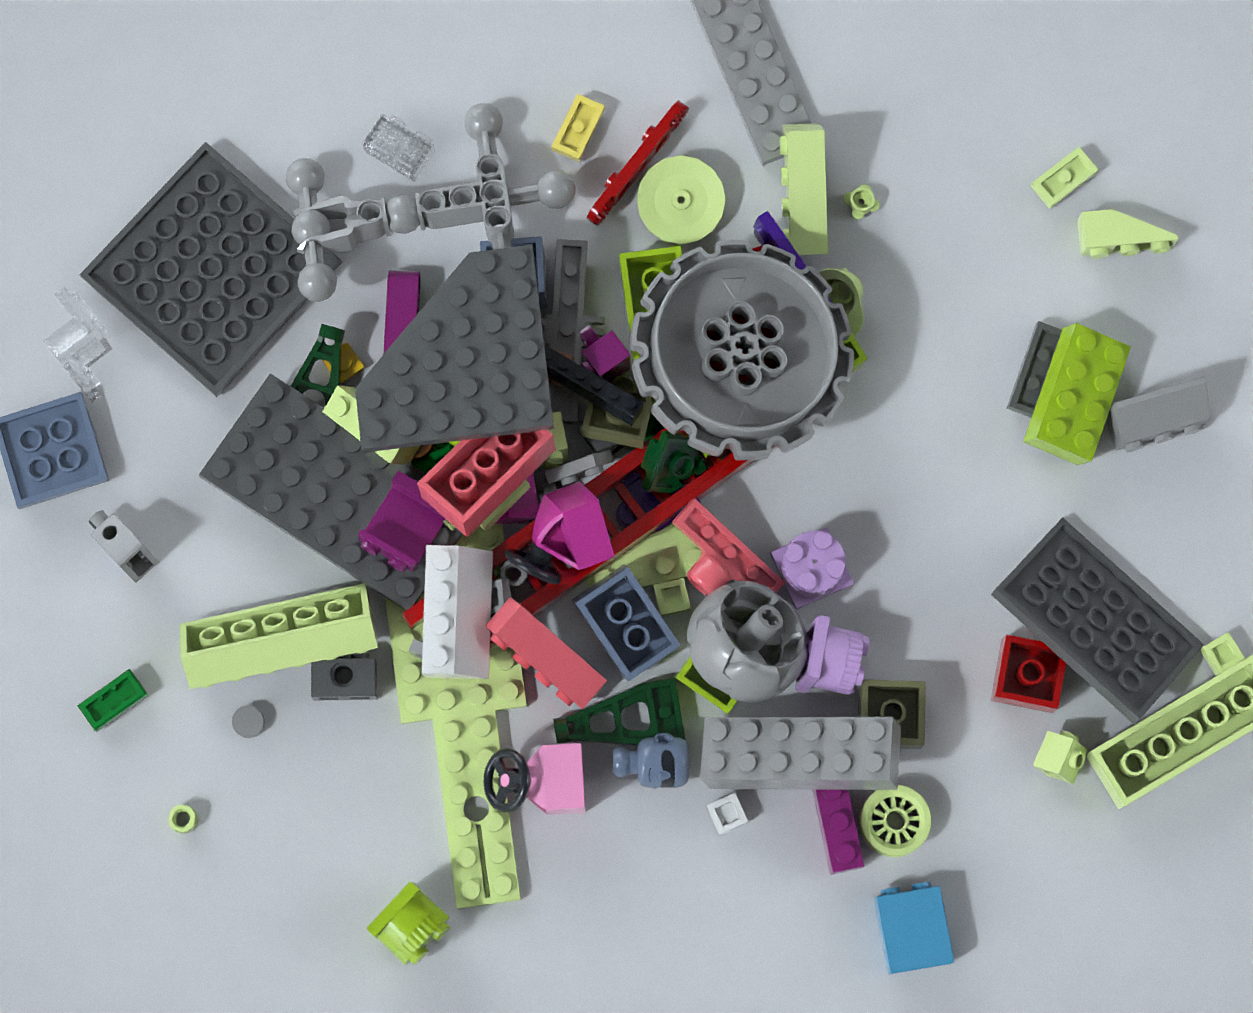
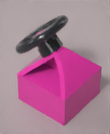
M581 482L544 494L534 523L533 542L527 553L512 548L505 551L506 559L513 565L542 581L555 585L562 582V576L549 566L553 556L578 570L615 557L599 500Z

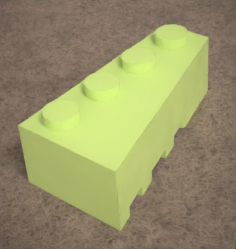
M820 123L783 125V136H780V155H784L785 167H781V186H786V198H782L781 205L782 217H787L788 229H783L782 232L799 255L828 254L825 130Z

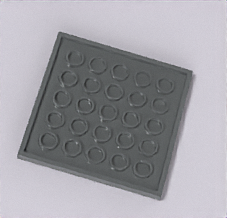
M207 142L188 159L79 274L86 283L216 398L308 300L298 288L299 273L306 266L305 254L298 253L297 248L300 244L296 242L292 235L294 218ZM323 253L324 263L331 267L333 271L342 264L341 259L334 253Z

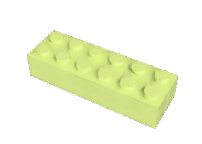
M364 583L180 624L181 661L190 689L198 687L207 688L220 682L238 681L252 675L270 674L279 669L302 667L311 662L334 660L339 656L365 653L370 649L378 648L374 614L367 586Z
M1253 655L1085 755L1118 809L1127 806L1253 730Z

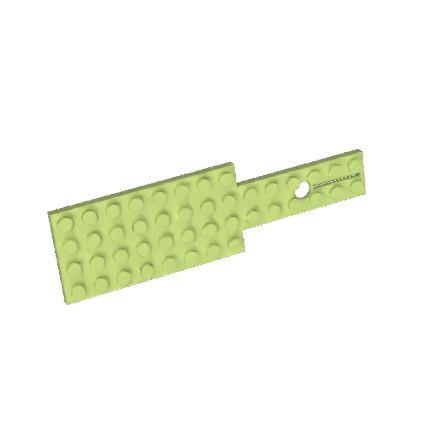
M494 524L487 532L478 526L468 537L463 534L455 546L491 551L505 541L503 525ZM501 567L493 572L499 580ZM507 570L506 576L510 580L509 570ZM425 591L417 602L425 597ZM385 598L401 724L433 720L457 909L519 901L521 897L509 813L497 811L491 806L486 798L483 785L484 771L489 759L495 752L501 750L496 711L527 707L522 666L512 658L516 652L509 646L505 651L497 644L492 647L489 658V679L426 678L422 675V659L411 655L409 652L413 639L422 641L424 622L413 630L410 629L403 619L402 613L405 610ZM495 769L493 775V787L495 794L497 795L499 789V776ZM472 797H482L489 805L488 815L481 821H471L465 816L464 805Z

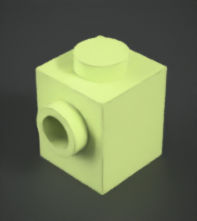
M1061 730V733L1057 734L1047 731L1033 766L1049 777L1074 784L1079 769L1085 763V755L1088 749L1078 742V736L1070 732Z

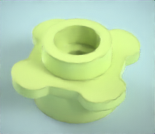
M866 184L856 188L853 192H847L843 198L844 203L849 205L852 210V217L857 220L862 219L870 211L876 212L880 206L879 201L874 198L871 187ZM861 199L864 200V204L862 205L859 204V200Z

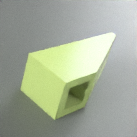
M1114 209L1085 211L1080 214L1077 220L1081 256L1090 255L1093 259L1105 258L1109 256V253L1121 252L1122 256H1132L1139 254L1141 250H1152V253H1165L1170 251V248H1173L1178 241L1177 234Z

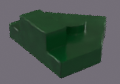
M662 431L659 439H650L641 463V467L646 471L641 486L646 491L672 494L682 487L681 483L693 474L699 475L707 469L698 450L687 444L689 439L688 433L678 432L673 435L669 431Z

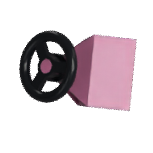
M581 743L542 745L528 762L514 749L504 748L498 750L491 756L484 771L483 785L487 800L494 809L503 813L517 810L526 798L547 815L585 813ZM511 758L515 761L518 768H506L503 759ZM495 769L499 776V789L497 795L495 794L493 787V775ZM508 794H517L513 801L505 803Z

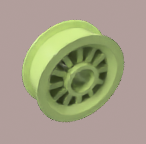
M898 785V790H877L865 801L859 815V828L863 839L875 852L888 857L905 856L918 849L927 839L931 828V813L926 801L918 792L909 787ZM889 798L891 809H889V807L883 800ZM895 798L901 799L898 807H896ZM907 801L911 807L904 811L903 807ZM879 804L885 813L876 810L875 807ZM911 811H916L917 816L908 817ZM894 812L901 815L903 818L901 829L894 830L888 826L887 816L889 813ZM872 814L882 819L872 821ZM918 821V827L910 825L909 822ZM882 825V828L875 833L873 826ZM905 829L914 832L915 835L911 838ZM886 831L887 835L883 841L878 836ZM900 834L906 840V843L901 844ZM892 835H894L895 844H889Z

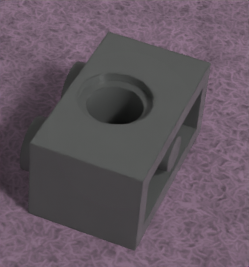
M352 653L350 659L336 658L334 660L311 662V698L314 701L377 700L376 659L370 658L369 653ZM341 669H350L353 673L351 681L347 684H339L336 681V675Z

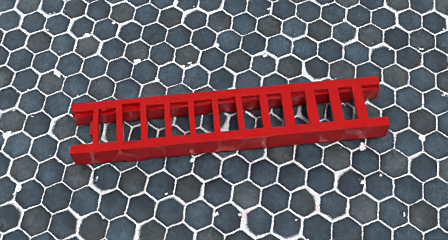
M664 428L650 439H659L662 431L668 430ZM650 439L644 442L643 449H634L584 485L597 499L613 488L637 520L619 532L601 508L608 535L611 537L610 542L615 557L578 570L573 566L568 569L562 560L553 556L551 562L561 574L562 582L556 585L548 583L543 587L536 577L528 574L526 581L535 593L521 602L520 605L536 617L678 515L691 499L700 500L755 460H736L733 452L723 460L713 455L705 458L702 452L698 450L700 456L710 469L697 478L692 475L683 481L686 486L672 496L669 493L651 492L659 502V505L645 514L622 481L636 471L642 481L644 480L646 471L641 467V463ZM535 520L491 550L493 551L492 582L499 580L493 572L508 561L505 557L507 549L512 548L523 552L530 547L533 542L532 535ZM424 598L402 613L403 619L412 630L424 622ZM490 639V649H491V648L494 647L496 644Z

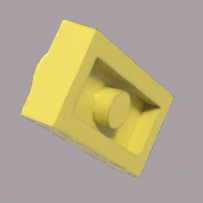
M577 93L551 146L552 151L580 162L605 111V106Z

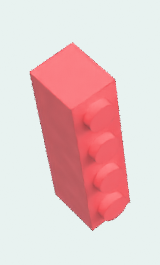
M511 597L508 598L485 625L494 633L490 639L504 651L508 646L516 653L512 658L526 670L530 665L537 670L534 677L547 688L551 684L559 690L555 695L569 707L574 702L583 710L607 681Z

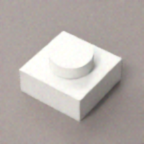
M736 793L706 806L719 836L749 822Z

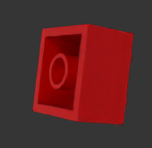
M1006 634L1001 639L990 701L1054 713L1059 707L1066 663L1042 641Z

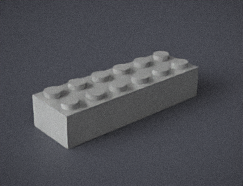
M705 717L700 780L710 789L898 790L901 727L893 717Z

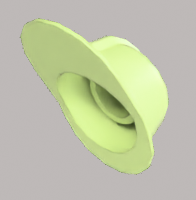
M828 268L820 271L819 274L832 288L828 296L833 304H842L848 317L853 336H856L864 322L861 304L864 292L861 281L855 274L849 272L847 268L839 270Z

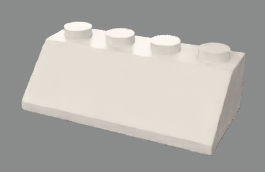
M426 545L422 675L424 677L489 679L490 630L485 625L491 620L493 551L463 546Z

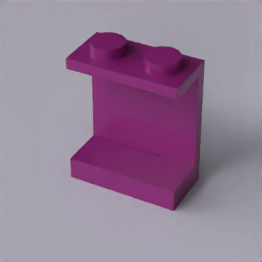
M398 470L392 479V488L366 529L359 531L358 539L362 543L361 548L374 556L380 553L389 559L388 563L401 572L407 569L413 573L426 553V545L432 544L442 528L445 518L421 497L418 482Z

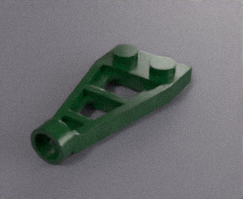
M321 324L318 338L291 384L292 388L302 394L311 389L320 391L324 396L325 406L336 387L340 386L341 352L345 330ZM325 338L334 340V344L327 345ZM318 360L328 361L331 365L329 383L325 386L312 383L309 380L313 366Z
M675 678L643 683L567 717L553 718L557 744L570 741H585L638 746L642 739L654 737L659 733H668L673 737L682 738L686 741ZM637 702L644 703L648 709L649 728L645 731L626 729L621 722V712L624 708ZM607 711L612 712L615 722V730L613 732L595 733L590 729L589 720L592 716ZM567 723H571L574 726L572 734L568 732Z

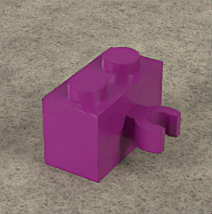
M590 325L579 332L580 339L587 347L582 351V367L608 382L631 369V354L613 330L600 339Z

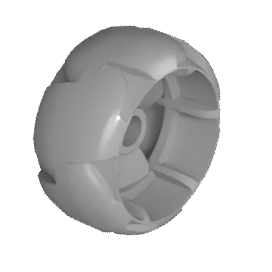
M736 581L714 589L694 610L687 628V641L691 645L690 657L698 673L712 687L718 688L724 693L729 694L730 698L738 701L762 702L783 693L801 674L808 657V649L805 648L807 640L806 629L798 612L789 602L778 596L772 589L755 582ZM732 620L738 621L744 625L740 629H738L736 625L732 622ZM726 632L731 633V634H735L734 640H735L736 646H735L734 643L731 641V639L729 638V636H728V634H727ZM764 645H766L771 655V666L766 665L763 657L758 652Z

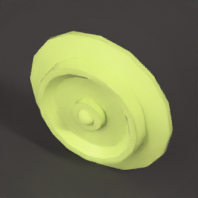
M682 155L665 158L649 168L640 182L637 195L639 215L649 232L665 242L680 245L697 242L713 232L723 216L726 201L722 181L713 168L698 158Z

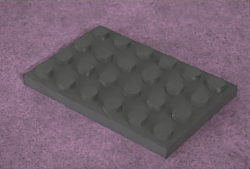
M1063 517L990 594L1134 725L1145 715L1204 645Z

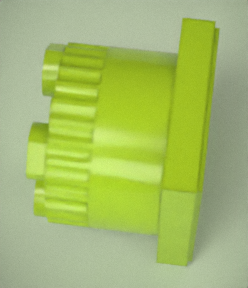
M411 881L367 926L366 930L384 944L404 965H407L409 962L417 965L429 952L425 947L434 938L439 941L451 927L447 924L450 917Z

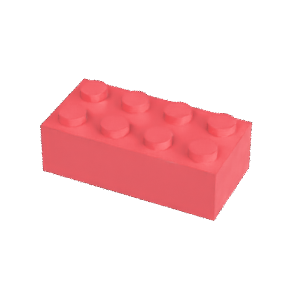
M548 430L462 440L417 483L421 497L462 534L468 537L556 450L553 434Z

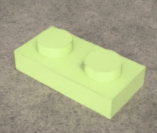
M1078 147L1034 180L1030 186L1046 206L1051 209L1094 176L1099 169L1084 151Z

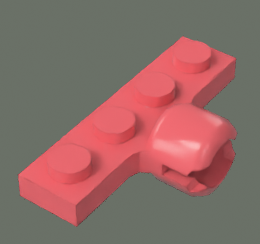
M691 499L672 521L701 551L700 558L687 572V578L702 594L707 596L714 589L727 585L731 580L735 582L750 581L769 587L775 593L785 583L696 499Z

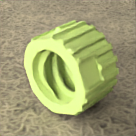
M180 804L170 810L168 821L174 831L186 834L193 831L196 824H198V814L192 807ZM181 812H187L190 816V821L186 826H179L177 823V815Z

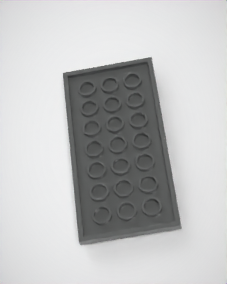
M270 373L201 470L199 477L405 611L417 603L425 591L426 553L413 573L407 569L401 572L388 563L389 559L380 553L374 556L361 548L362 543L358 539V533L361 529L365 530L392 488V479L398 470L417 482L426 473L409 462L407 464H390L376 452L363 453L360 440L323 413L324 407ZM444 523L431 545L455 546L463 534L456 527L452 531Z

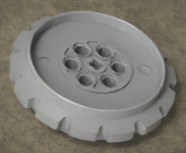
M720 241L715 244L713 254L706 253L702 247H698L675 259L670 267L673 275H666L663 272L659 273L644 293L641 305L646 308L647 312H638L635 315L630 335V349L641 355V358L635 359L632 364L634 379L641 396H652L656 400L651 408V412L656 419L673 435L681 430L686 431L689 435L687 442L689 446L719 457L723 450L728 448L732 450L736 460L766 459L772 452V446H777L781 452L787 453L810 440L815 434L812 424L824 427L843 401L844 395L839 392L837 386L844 387L849 383L854 361L853 349L847 348L843 344V341H846L852 333L848 317L841 303L832 304L828 301L827 297L831 293L832 288L811 266H807L803 270L796 268L794 263L796 260L795 255L765 244L761 251L756 252L751 249L749 241ZM740 314L744 317L746 324H737L733 320L732 315ZM761 328L770 329L774 334V338L764 337L761 333ZM710 330L716 331L721 340H711L706 332ZM742 345V349L737 348V346ZM764 359H773L777 363L778 368H768L764 363ZM709 362H720L724 371H714L710 367ZM738 375H747L751 379L752 385H743L739 381Z

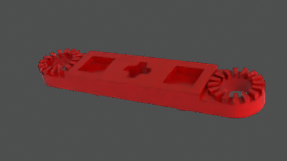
M678 100L656 127L651 125L646 130L641 139L643 141L641 146L618 174L614 172L607 179L604 185L606 190L594 203L587 215V219L598 226L605 220V214L608 216V212L612 210L613 206L617 205L671 137V132L680 125L679 121H683L681 118L686 117L689 107Z

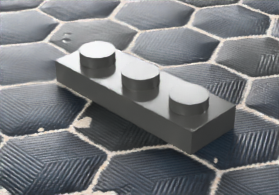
M1041 321L1036 323L1007 409L1031 418L1062 332L1061 329Z

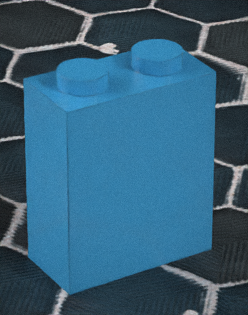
M931 881L913 884V891L900 893L899 887L880 890L881 896L874 898L888 975L954 963L940 886L932 887Z

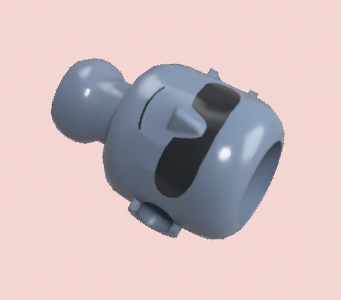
M659 733L654 737L642 739L638 744V751H629L623 747L613 750V775L616 777H626L629 774H637L640 785L648 788L682 787L689 779L688 743L682 738L673 737L671 734Z

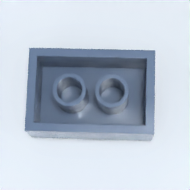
M624 564L572 599L605 651L628 682L681 646L629 567Z

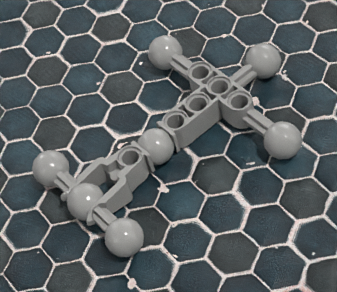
M479 103L472 106L466 113L464 122L467 133L470 137L477 140L479 158L476 162L478 182L430 189L420 195L418 192L415 193L416 199L409 195H398L391 198L387 204L385 198H381V201L375 199L350 201L346 196H338L317 202V193L324 183L325 174L323 168L311 158L298 159L293 161L288 167L286 182L290 190L298 195L299 208L293 211L296 218L293 220L292 225L293 238L300 244L297 251L298 253L305 254L306 266L300 271L298 277L299 291L310 301L321 302L329 299L336 290L337 277L331 267L324 263L323 253L354 251L358 243L378 239L385 234L391 236V230L396 233L407 234L415 231L419 225H421L422 230H426V227L442 229L484 222L487 238L492 243L493 249L512 247L511 240L514 237L511 206L541 201L550 209H560L568 206L574 199L576 185L571 176L566 172L552 170L544 173L536 184L508 188L504 164L498 156L495 140L501 132L503 118L498 109L488 103ZM345 219L346 228L330 232L331 225L329 220ZM503 224L500 227H494L495 225Z

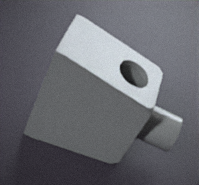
M100 510L90 518L89 524L95 529L91 536L135 583L159 563L115 514L109 517L103 510Z

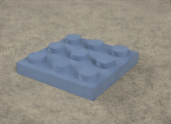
M82 392L0 417V452L16 506L19 510L109 481Z

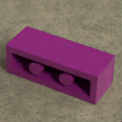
M812 789L830 875L862 869L864 863L848 790Z

